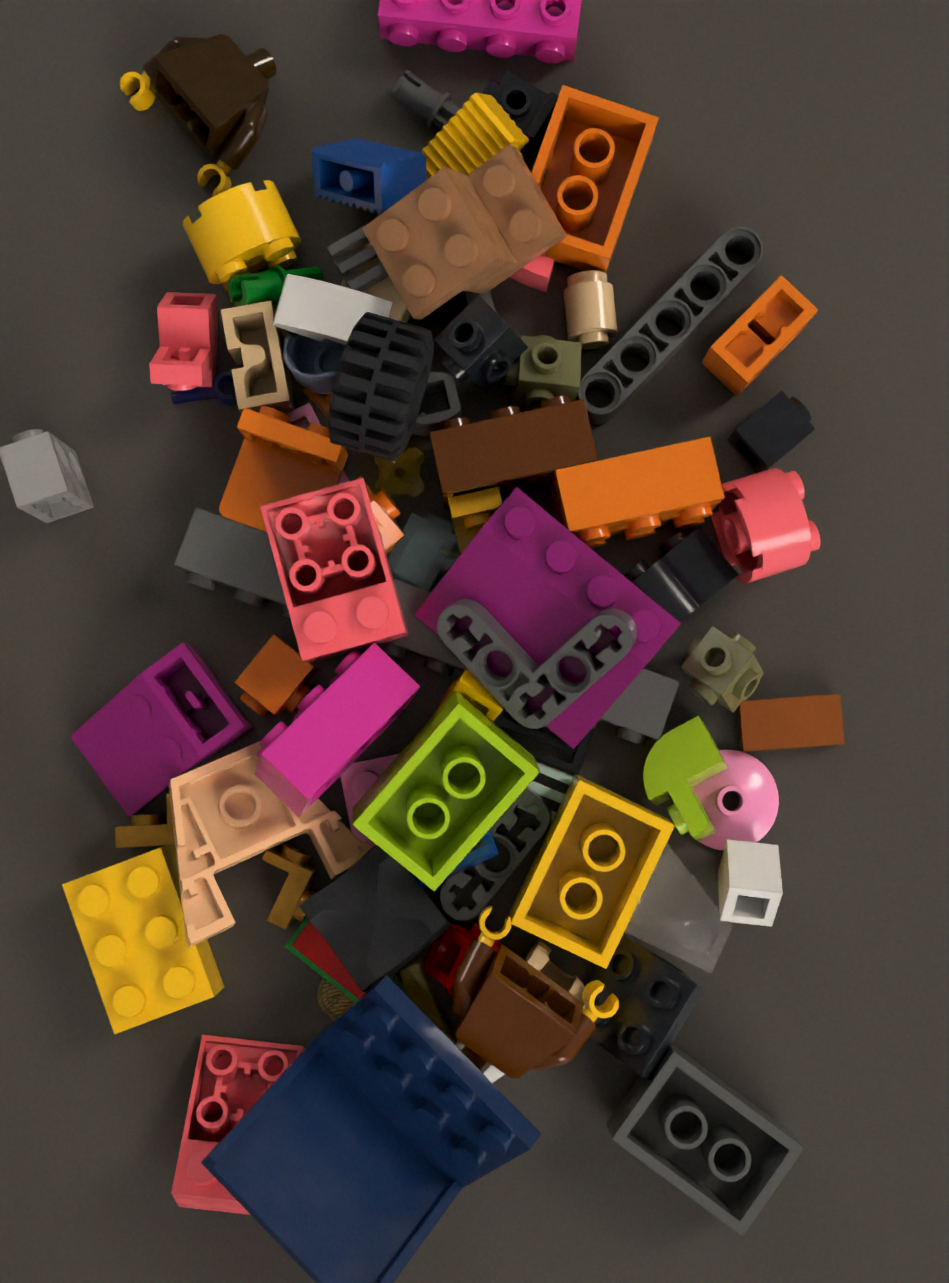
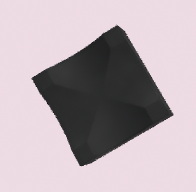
M377 845L368 850L358 862L339 878L312 895L299 906L339 957L363 992H367L386 975L390 978L452 927L412 874Z

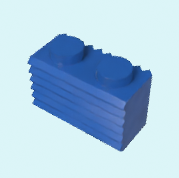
M354 137L351 140L345 139L344 142L337 141L336 144L330 142L329 145L314 146L311 152L313 187L317 199H329L330 202L336 201L337 204L343 203L344 206L350 205L351 208H363L364 211L370 210L371 213L377 212L378 215H381L426 181V157L420 152Z

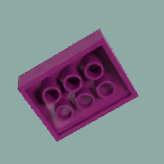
M518 487L514 489L483 525L414 614L418 620L439 636L437 623L442 611L459 599L468 598L475 600L487 609L539 666L599 612L615 608L629 614L637 627L638 634L635 644L622 660L545 726L572 750L587 735L681 624ZM468 615L460 619L458 618L459 621L455 626L456 631L460 634L467 630L470 631L469 627L473 623L472 619ZM600 624L604 632L590 647L596 656L612 641L621 646L618 637L622 631L619 627L614 625L612 628L607 629ZM485 635L472 649L477 654L492 639ZM499 650L488 653L487 664L494 674L508 676L512 673V660L506 653ZM565 656L560 660V672L568 681L581 682L586 678V666L579 658ZM549 683L539 694L534 697L530 696L529 701L526 703L527 707L532 711L539 707L542 709L543 703L556 690Z

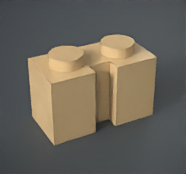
M271 300L221 309L227 349L237 365H244L242 368L231 369L238 410L241 414L244 408L259 413L261 406L270 407L285 414L296 409L288 366L282 358L284 343L281 328L272 325L276 310Z

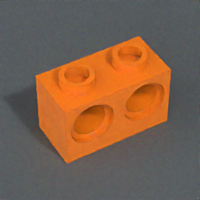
M781 275L709 348L701 363L738 397L808 325L818 312V309Z

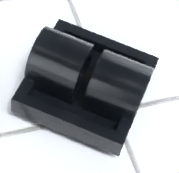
M623 934L607 969L597 965L584 985L585 987L588 983L599 980L604 984L602 992L595 998V1006L604 1004L611 994H614L619 1000V1008L613 1016L605 1019L598 1017L594 1024L597 1028L589 1038L641 1077L651 1080L705 988L690 979L686 973Z

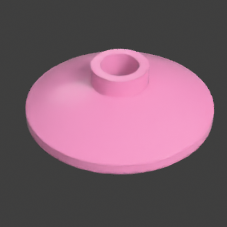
M719 750L728 769L693 787L716 830V833L699 842L710 848L724 851L727 839L755 843L760 841L774 824L779 806L778 789L770 771L755 757L737 750ZM728 791L736 792L740 798L738 807L731 811L727 810L722 803V798Z

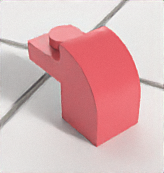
M167 292L157 306L160 347L149 363L151 384L167 385V388L176 391H186L196 387H213L217 371L219 339L217 294Z

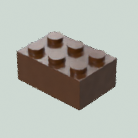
M567 395L546 399L540 402V409L521 413L520 408L516 406L501 408L491 412L489 420L469 423V419L465 417L450 419L438 425L439 430L429 432L445 511L450 510L448 498L495 487H499L501 498L508 497L516 487L524 493L543 490L551 487L555 470L598 461L585 400L581 399L571 402L570 396Z

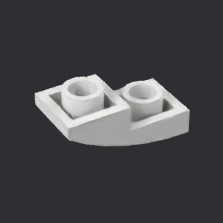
M287 274L272 325L320 342L326 338L346 345L355 324L366 312L388 318L393 302L336 284Z

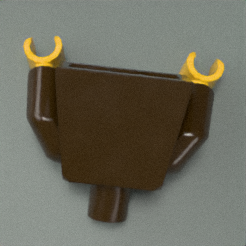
M223 34L210 38L173 37L143 65L144 72L141 75L137 72L123 74L120 79V89L129 96L136 89L140 88L129 100V103L138 111L149 109L153 105L156 96L209 159L216 155L218 156L219 161L217 164L204 165L197 174L198 183L201 187H205L212 176L220 175L221 182L212 194V196H215L231 188L232 183L228 176L232 168L235 170L239 169L258 141L268 116L265 104L270 87L267 80L275 76L276 65L273 57L266 49L259 48L245 56L231 38Z

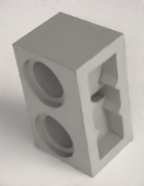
M41 429L27 430L13 436V443L0 447V457L17 508L45 523L94 508L76 452L49 431L43 433Z

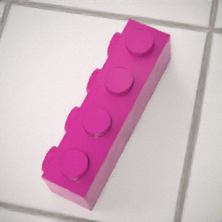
M380 0L378 10L381 39H388L393 44L405 47L422 43L438 45L439 48L449 52H461L465 49L482 50L499 58H508L516 54L534 56L541 62L551 64L560 63L563 60L574 61L581 0Z

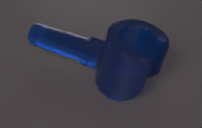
M225 370L219 372L213 380V387H200L172 392L173 404L215 399L223 406L235 405L237 403L235 393L227 395L219 390L220 385L223 383L233 382L232 371Z

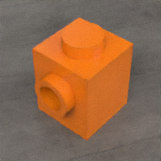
M273 634L234 683L245 691L240 699L256 713L264 717L270 711L274 715L282 716L286 709L292 714L298 709L297 706L312 691L306 686L319 669L312 663L302 661L300 653Z

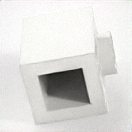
M727 839L717 873L720 921L772 927L783 894L778 845Z

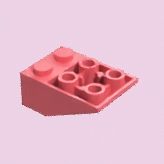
M364 478L260 506L302 661L313 663L352 652L354 649L360 650L370 647L374 642L378 645L409 636Z
M202 1035L171 1191L178 1207L251 1215L204 1167L201 1161L304 1050V1046Z

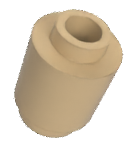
M590 270L570 275L567 278L568 287L563 291L568 340L582 343L581 349L584 350L603 348L609 344L608 339L613 338L618 333L613 285L607 282V274L603 271Z

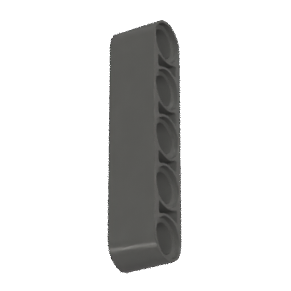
M742 226L726 231L583 377L575 401L585 400L591 425H602L612 420L749 280L763 255L762 239L757 232ZM729 249L740 250L747 257L748 263L743 265L732 263L727 258L725 251ZM698 283L705 284L712 290L714 298L706 301L700 300L693 295L690 286ZM662 318L671 319L679 326L680 333L675 336H666L659 332L655 322ZM628 353L638 354L645 361L646 368L639 372L629 371L622 365L620 357ZM593 388L603 389L610 395L612 403L604 408L594 407L586 400L585 393Z

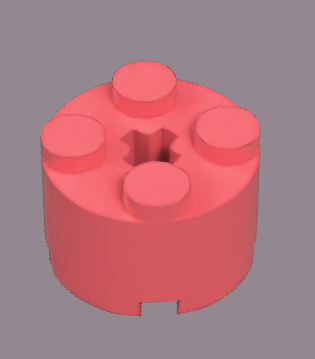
M771 468L721 484L725 498L719 503V511L713 512V515L710 516L719 551L731 566L737 565L743 573L735 577L739 582L747 584L803 566L808 562L810 553L820 548V534L815 523L807 518L802 502L805 496L804 485L797 472L790 471L785 473L778 468Z

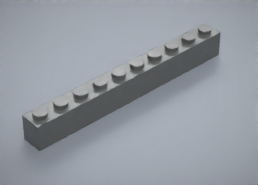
M195 507L174 563L175 566L187 572L184 581L210 591H214L216 583L235 589L232 596L233 599L257 608L262 607L264 600L282 606L280 615L291 620L268 534ZM393 578L409 636L378 644V646L387 655L404 660L406 652L426 658L423 664L424 668L452 677L454 669L464 672L466 666L443 643L439 636L414 616L431 592ZM643 669L599 721L617 727L615 737L640 746H644L646 738L660 740L680 681Z

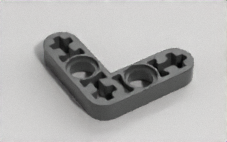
M468 598L459 599L442 611L437 623L438 634L443 643L518 723L531 729L542 728L548 725L613 668L635 644L638 634L636 624L629 614L615 608L605 609L596 614L539 666L487 609L475 600ZM468 615L473 621L469 627L470 631L467 630L460 634L455 629L459 621L458 618L460 619ZM600 624L607 629L612 628L614 625L619 627L622 631L618 637L621 646L612 641L596 656L590 647L604 632ZM485 635H488L492 640L487 642L476 654L472 647ZM499 650L506 653L512 660V673L508 676L494 674L487 664L489 652ZM565 656L579 658L586 666V678L581 682L568 681L560 672V660ZM550 683L556 691L543 703L542 709L539 707L534 711L530 710L526 705L530 696H536Z
M529 786L490 828L494 842L502 843L510 852L508 867L501 871H493L484 862L473 866L480 876L494 882L491 889L487 887L484 881L476 888L472 894L473 900L477 903L475 907L469 904L462 908L457 907L454 901L458 895L452 889L454 885L459 888L465 887L476 874L466 869L449 877L440 892V902L448 916L455 920L466 921L473 919L482 912L547 832L552 822L550 805ZM534 804L540 809L536 818L541 824L538 829L531 825L528 826L517 837L519 840L526 842V846L521 850L512 837L499 832L498 829L504 824L506 829L511 831L521 818L516 812L517 806L520 805L523 808H528ZM481 840L472 848L471 851L483 846Z

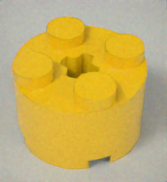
M263 180L266 190L255 191L252 183L249 182L223 191L198 206L202 216L194 223H192L189 216L183 220L184 230L209 282L212 284H222L227 293L228 280L234 274H251L272 265H279L285 269L298 260L294 250L300 245L301 238L273 181Z

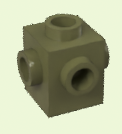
M547 335L521 336L520 339L528 348L512 363L510 370L504 376V385L512 386L511 406L526 407L528 410L540 409V402L564 395L570 396L571 402L575 401L580 389L582 343L556 340Z
M712 626L704 637L700 636L695 639L685 653V662L681 668L691 681L688 689L706 704L713 706L715 702H718L734 713L741 702L753 694L760 682V678L764 674L753 654L756 651V647L735 631H731L726 636Z

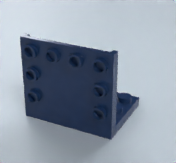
M386 975L316 1035L201 1163L316 1283H393L461 1189L530 1150L541 1133Z

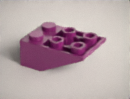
M182 642L141 672L70 737L128 818H131V815L137 814L167 792L170 779L202 766L251 730L253 726L195 646Z

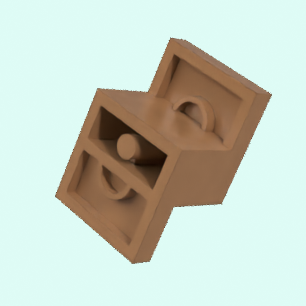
M510 144L469 175L443 167L362 228L413 319L421 320L461 291L486 294L567 237L517 148Z

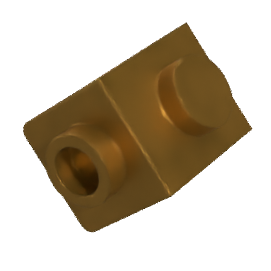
M284 843L280 850L274 847L266 850L262 860L289 873L267 919L268 922L286 930L293 923L294 919L301 922L305 919L306 915L299 906L315 894L308 889L318 868L308 864L311 857L309 854Z

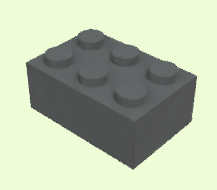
M673 1044L651 1080L640 1076L606 1123L611 1139L742 1237L805 1149L791 1131Z

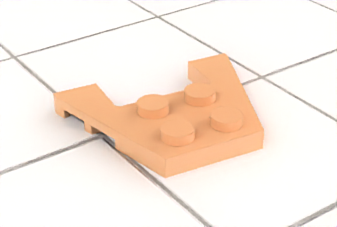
M261 741L170 779L168 786L185 940L188 947L233 927L236 923L218 887L214 874L304 833L310 836L331 880L344 874L371 849L365 841L361 843L340 821L342 817L335 810L331 812L319 799L300 817L279 799L255 775L259 762L256 754L262 748L259 745Z

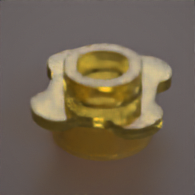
M408 448L395 461L377 456L374 457V461L379 467V479L375 482L377 493L383 489L389 497L392 494H408L410 497H416L423 492L424 482L420 478V465L424 462V456L418 448ZM402 468L404 470L403 476L397 477L395 470Z

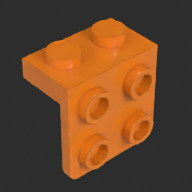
M261 406L258 413L244 408L237 425L238 430L244 437V441L219 505L221 515L224 518L267 533L260 506L338 485L348 457L346 448L330 442L327 427L310 423L308 430L289 424L290 416L276 409Z

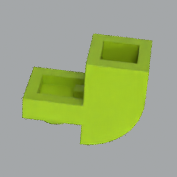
M699 715L667 732L653 745L646 758L643 772L644 788L649 801L658 806L672 798L674 804L668 806L667 811L681 835L689 831L691 836L698 842L716 833V830L693 787L728 769L725 760Z

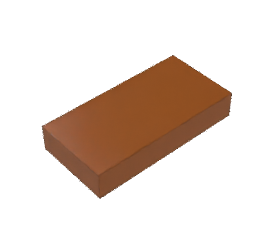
M840 694L745 700L737 708L741 752L845 744Z

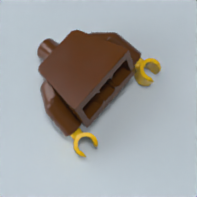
M492 906L486 907L480 913L478 919L482 932L478 940H471L453 980L452 1009L460 1018L455 1036L459 1042L465 1045L461 1052L482 1073L493 1065L510 1078H520L531 1069L538 1071L571 1062L597 1027L594 1024L598 1017L609 1018L617 1012L619 1008L618 998L611 994L604 1004L595 1006V998L604 988V984L601 981L595 980L588 983L583 989L582 1002L503 944L495 951L492 948L495 940L502 939L510 932L511 918L509 915L506 917L501 930L496 932L489 931L485 927V920L490 914Z

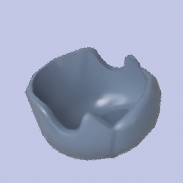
M288 334L284 340L282 358L300 385L316 394H332L336 374L346 345L326 338L320 342L302 335L294 337Z

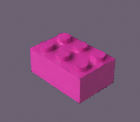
M375 642L363 654L357 649L348 654L334 670L337 674L330 681V686L325 690L320 684L317 685L297 706L299 712L294 716V722L287 727L281 721L259 743L262 748L256 754L259 762L255 775L298 817L406 710L420 688Z

